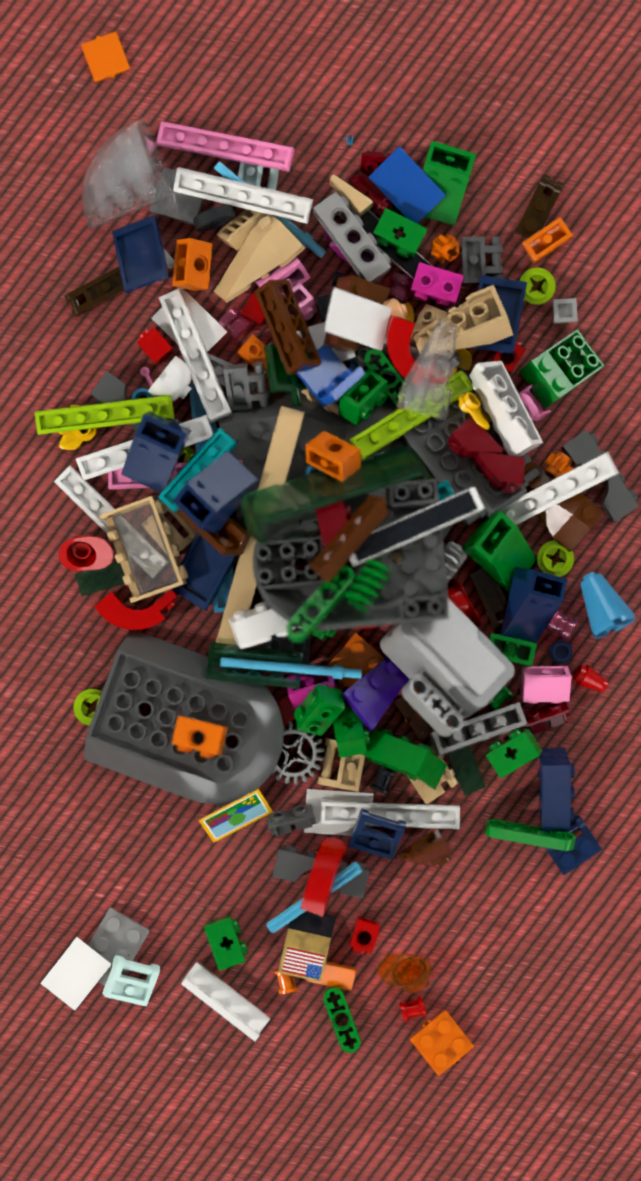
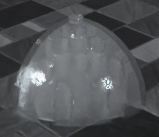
M143 118L129 123L110 136L96 151L88 165L82 187V204L86 222L90 229L174 195L150 127Z

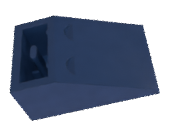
M151 411L146 412L134 436L121 475L161 493L170 481L191 434V430Z
M227 451L188 481L173 502L201 530L217 535L259 479L230 451Z
M515 567L500 635L537 643L563 602L568 579L536 570Z

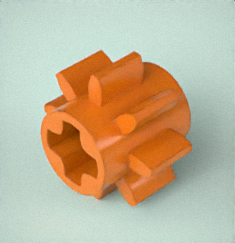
M447 233L444 237L440 234L433 240L431 254L435 256V260L443 264L445 260L451 262L456 259L459 254L460 243L455 241L456 238Z
M558 451L556 455L551 453L544 461L548 465L545 470L558 478L573 470L570 466L573 461L561 451Z

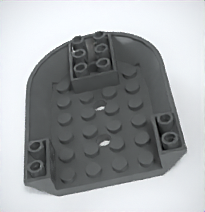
M437 479L314 491L299 495L284 503L264 523L254 547V577L266 603L276 614L289 622L324 583L309 566L324 549L315 505L343 499L345 506H350L353 515L370 495L383 497L388 502L385 507L389 513L374 529L375 531L439 503ZM442 529L372 559L386 566L393 574L386 572L385 575L389 578V582L380 581L384 589H375L379 597H370L374 605H365V608L369 611L368 614L351 605L347 601V597L344 596L314 630H336L449 619ZM396 552L404 556L403 561L399 564H394L390 561L391 555ZM300 562L308 563L304 571L297 570ZM366 562L351 568L355 576H364L360 569L361 567L369 568ZM341 575L339 576L340 583L343 580L348 581V575H346L345 577ZM327 590L322 594V598L328 601L335 597V593L331 590ZM310 608L307 610L306 615L310 618H315L319 615L320 611L317 608Z
M130 630L117 650L87 732L84 760L196 802L206 804L228 803L257 790L274 771L283 748L284 727L282 715L275 698L268 688L247 671L234 667H222L221 661L142 632ZM143 703L150 704L152 709L151 713L146 717L140 713V707ZM178 716H185L228 727L222 755H214L213 759L200 756L201 751L192 749L191 753L177 750L178 745L172 744ZM198 731L194 736L195 742L199 745L204 742V734ZM232 735H235L239 741L238 746L234 749L228 744V739Z

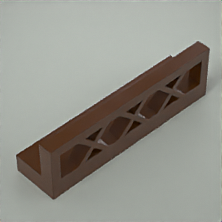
M269 280L254 291L287 374L294 375L304 367H318L322 364L289 280ZM279 288H283L286 297L281 293ZM288 309L292 311L294 317L289 313ZM296 329L301 333L302 338L298 335ZM305 351L309 353L311 359L307 358Z
M370 495L309 565L324 582L329 583L387 516L389 511L385 505L388 502L383 497Z
M181 509L177 512L220 554H243L251 534L232 517L228 519L218 534L215 535L201 530Z

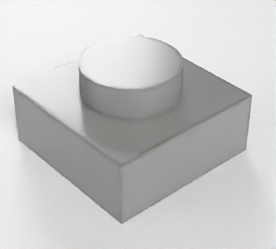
M576 298L553 299V324L577 323Z

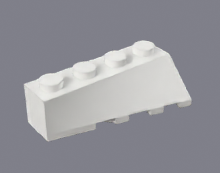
M483 362L475 365L469 375L472 380V386L479 394L483 402L482 406L489 414L493 422V428L503 442L505 452L509 456L519 457L541 445L543 441L503 362Z
M266 601L256 604L254 609L236 611L232 617L228 618L235 642L240 649L270 641L272 639L271 636L275 634L277 637L288 636L286 631L288 621L276 614Z

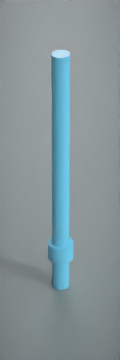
M220 161L214 167L224 178L245 183ZM274 216L281 221L305 248L308 247L318 257H323L326 250L313 240V236L308 232L304 233L289 219Z
M221 657L222 667L333 676V679H342V677L361 679L362 669L343 668V665L329 667Z

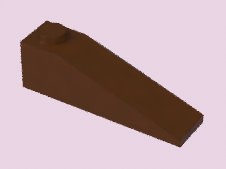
M531 461L524 466V475L533 468H537L540 475L529 482V486L526 487V494L556 479V477ZM578 493L537 515L548 528L550 536L571 552L591 530L604 511L587 497Z
M438 829L432 830L398 853L401 860L429 866L437 864L442 866L451 860L450 855L453 854Z

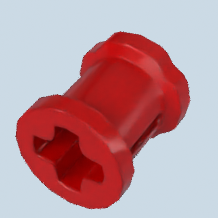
M421 996L411 1002H399L404 1023L414 1017L427 1016Z

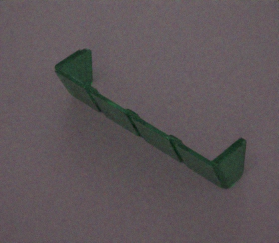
M402 446L372 456L373 458L364 459L361 461V468L343 482L325 472L319 471L284 483L285 485H273L244 494L240 503L248 533L252 535L253 539L263 544L266 543L262 525L411 479L412 481L430 479L428 470L412 449L408 446Z

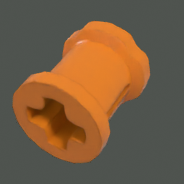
M279 968L274 970V974L278 977L279 994L292 993L298 990L294 976L278 973Z

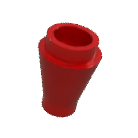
M580 664L573 675V681L576 682V685L601 693L605 692L609 684L608 680L604 679L589 665Z

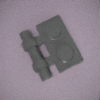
M485 236L461 237L462 275L464 276L462 285L480 284L481 275H492V277L501 278V275L504 274V269L501 266L503 246L500 245V237H491V246H485ZM485 254L492 255V266H486Z
M255 362V371L248 372L247 364L224 365L223 372L228 404L231 411L253 409V401L258 400L260 407L269 406L268 398H270V391L266 386V379L268 377L263 362ZM250 382H257V390L251 391Z

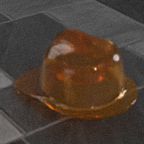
M395 953L388 955L381 961L378 967V974L383 982L401 987L406 992L416 993L429 986L428 978L432 968L426 958Z

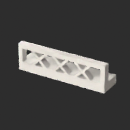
M198 961L182 980L181 984L254 1041L258 1039L261 1030L270 1020L269 1016Z

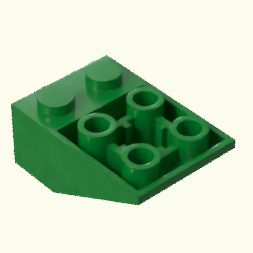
M431 141L423 172L446 196L425 218L455 226L476 157L475 153Z
M577 329L529 362L519 373L528 385L533 384L531 389L544 407L548 408L602 369L604 365Z
M502 511L496 512L491 518L486 515L462 547L508 593H510L515 567L530 569L537 560L519 528Z

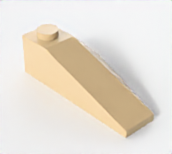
M267 214L251 230L214 292L227 303L250 289L251 283L258 278L264 280L269 277L268 272L277 266L283 268L288 265L305 247L281 221Z
M494 285L470 294L465 298V303L458 308L452 307L448 310L449 314L441 320H434L416 333L413 338L420 355L492 344L512 336L513 332L509 319Z

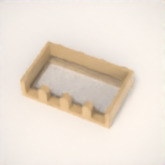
M156 496L144 498L100 515V518L106 521L109 530L107 533L108 539L113 541L117 552L115 554L116 561L121 563L125 574L123 581L125 585H129L133 597L130 598L131 603L187 584L186 578H188L186 568L184 565H180L178 556H180L179 548L176 543H172L170 538L172 534L171 526L168 521H164L162 515L165 512L161 500L156 499Z

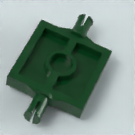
M276 344L266 345L264 350L271 393H291L292 406H301L300 392L308 388L297 374H287ZM305 351L307 358H309V353Z

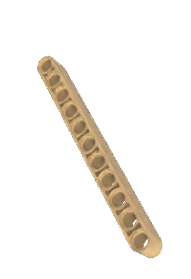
M284 406L280 408L246 530L251 534V537L243 554L239 555L215 642V651L237 656L239 646L235 642L228 618L232 617L236 611L250 610L257 585L253 571L255 543L264 523L278 509L304 416L302 411Z

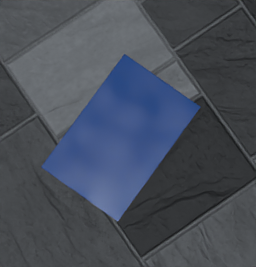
M400 146L368 177L407 219L415 223L424 218L446 196Z

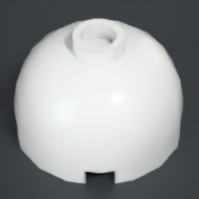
M175 356L148 392L153 397L171 395L172 402L179 397L184 399L192 389L188 386L192 379L189 367L183 360Z

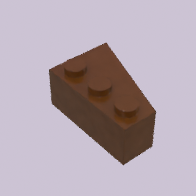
M353 275L338 278L336 285L337 289L382 305L391 291L389 288ZM326 332L323 346L341 352L357 350L360 343Z

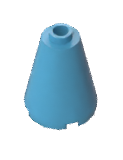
M591 572L583 577L584 581L580 585L592 635L595 639L608 636V632L614 630L617 632L635 621L636 616L601 573Z

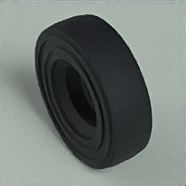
M222 205L198 214L194 217L193 222L198 232L209 231L234 220L235 213L231 205Z

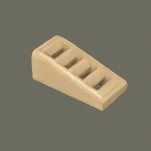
M334 174L330 177L331 187L339 196L343 195L350 204L349 208L354 214L361 217L373 207V201Z
M245 209L216 235L226 245L238 251L251 230L266 214Z

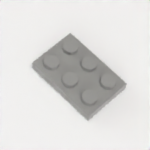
M110 907L88 946L111 964L116 955L133 961L150 929ZM112 965L100 978L98 983L104 986L106 985V982L112 969ZM123 969L121 974L125 975L127 970Z

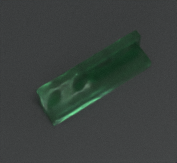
M210 642L206 678L299 689L301 673L223 667L225 670L220 672L212 671V666L222 667L221 657L302 664L303 652L259 647L240 649L238 645ZM245 669L248 673L239 674L236 670ZM262 671L269 672L271 676L264 677L259 673ZM291 674L296 675L295 680L285 679L283 675Z

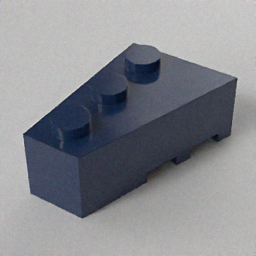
M565 747L542 748L543 751L539 756L540 770H538V778H540L539 820L542 831L570 830V821H574V808L570 807V800H574L575 797L574 786H571V778L575 777L574 764H570Z

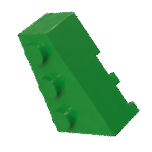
M383 728L380 731L373 729L369 732L370 743H366L367 753L361 755L369 761L389 770L409 776V779L414 781L416 779L428 785L429 788L436 790L447 765L431 753L432 748L422 743L416 746L412 744V740L401 735L399 739L393 737L394 734Z

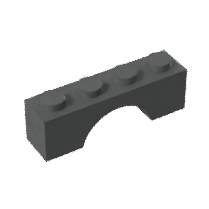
M106 371L91 392V395L95 398L93 402L100 404L126 400L127 386ZM176 418L168 419L176 424L181 423ZM133 423L131 428L137 431L140 423Z
M587 430L560 447L573 461L571 463L573 466L583 465L606 453L605 451L601 452L597 446L599 444L598 439L592 432L588 433ZM619 470L618 474L605 480L606 491L600 503L612 523L617 522L639 506L637 504L638 497L632 489L628 490L623 484L625 479Z
M285 845L284 848L279 847L272 877L296 882L300 875L308 870H312L318 852L307 850V853L298 852V848L291 845ZM342 861L338 873L351 864ZM357 862L362 872L340 887V893L363 899L370 871L369 868H365L366 864Z

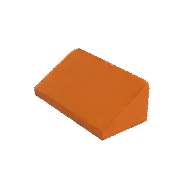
M559 217L522 242V245L533 264H536L571 240L573 234L562 218Z
M326 961L322 981L317 982L308 979L306 981L352 991L356 968Z

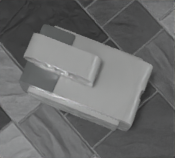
M449 598V619L399 623L380 641L382 651L410 679L402 689L403 697L438 734L444 737H449L460 730L464 723L463 720L484 707L513 677L515 671L513 664ZM413 686L419 689V694L413 690ZM446 719L452 723V728L447 725Z

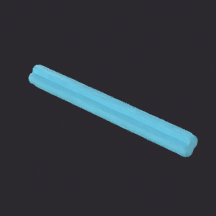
M357 862L352 863L337 874L331 893L362 872ZM303 898L267 922V928L271 933H275L305 912V910L300 909Z

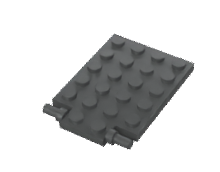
M463 370V372L465 373V375L468 377V379H469L470 382L472 383V380L469 378V376H468V375L466 374V372ZM475 390L471 392L479 396ZM458 400L402 435L401 438L430 477L437 479V485L448 480L455 495L475 487L484 510L462 519L468 526L476 519H482L486 515L491 518L496 512L503 510L526 494V487L529 486V482L537 478L540 472L537 468H533L524 475L523 485L518 491L505 493L502 492V489L492 486L473 463L474 458H462L460 454L454 453L450 449L447 440L458 427L472 416L470 413L467 414L461 410ZM491 421L489 423L490 428L484 430L503 448V442L499 434L495 432L493 422ZM505 450L501 453L502 455H508ZM527 453L519 456L525 457L524 466L532 461Z

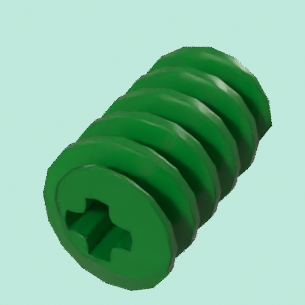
M372 559L365 561L369 568L361 567L360 569L364 576H355L359 584H350L353 592H345L347 601L366 614L369 611L365 608V605H374L370 597H379L375 589H384L380 581L389 582V578L385 575L386 572L393 574L386 566Z

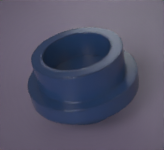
M556 641L550 646L549 656L555 663L564 664L571 659L572 648L565 641Z

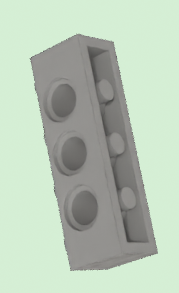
M334 192L316 205L312 213L357 275L364 280L374 283L390 271L391 266L389 264L391 260L384 251L380 252L376 247L377 241L370 232L367 234L362 228L364 224L357 214L353 215L349 210L350 204L343 195L339 196L337 192ZM343 215L346 222L344 224H337L333 217ZM351 233L357 234L360 241L351 243L348 241L347 236ZM369 252L372 254L373 260L365 262L362 260L361 254Z
M518 702L464 721L462 728L449 737L441 736L435 731L429 735L436 757H440L512 732L518 728H523L527 725L521 705Z

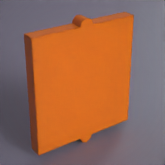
M116 31L102 37L96 36V39L81 44L95 83L110 77L114 79L116 75L131 70Z

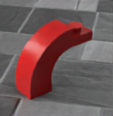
M391 314L385 342L389 358L398 372L407 380L419 385L421 377H425L424 381L433 385H437L438 382L444 384L447 376L445 372L416 362L410 353L409 342L415 323Z
M170 589L149 608L134 610L127 607L114 592H110L94 608L104 619L115 626L129 630H142L152 628L165 621L167 618L161 611L165 609L168 612L177 604L175 599L179 596Z
M328 837L322 841L307 882L300 909L317 915H324L339 867L348 849L347 843L337 838Z

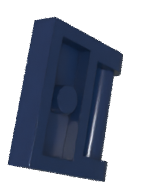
M361 808L348 841V847L392 860L404 833L406 821H394L371 814L369 810ZM369 822L395 831L393 834L367 827L365 823Z
M579 815L574 817V821L570 823V830H561L570 833L577 829L581 830L582 834L576 837L573 850L555 851V849L545 847L563 875L602 850Z

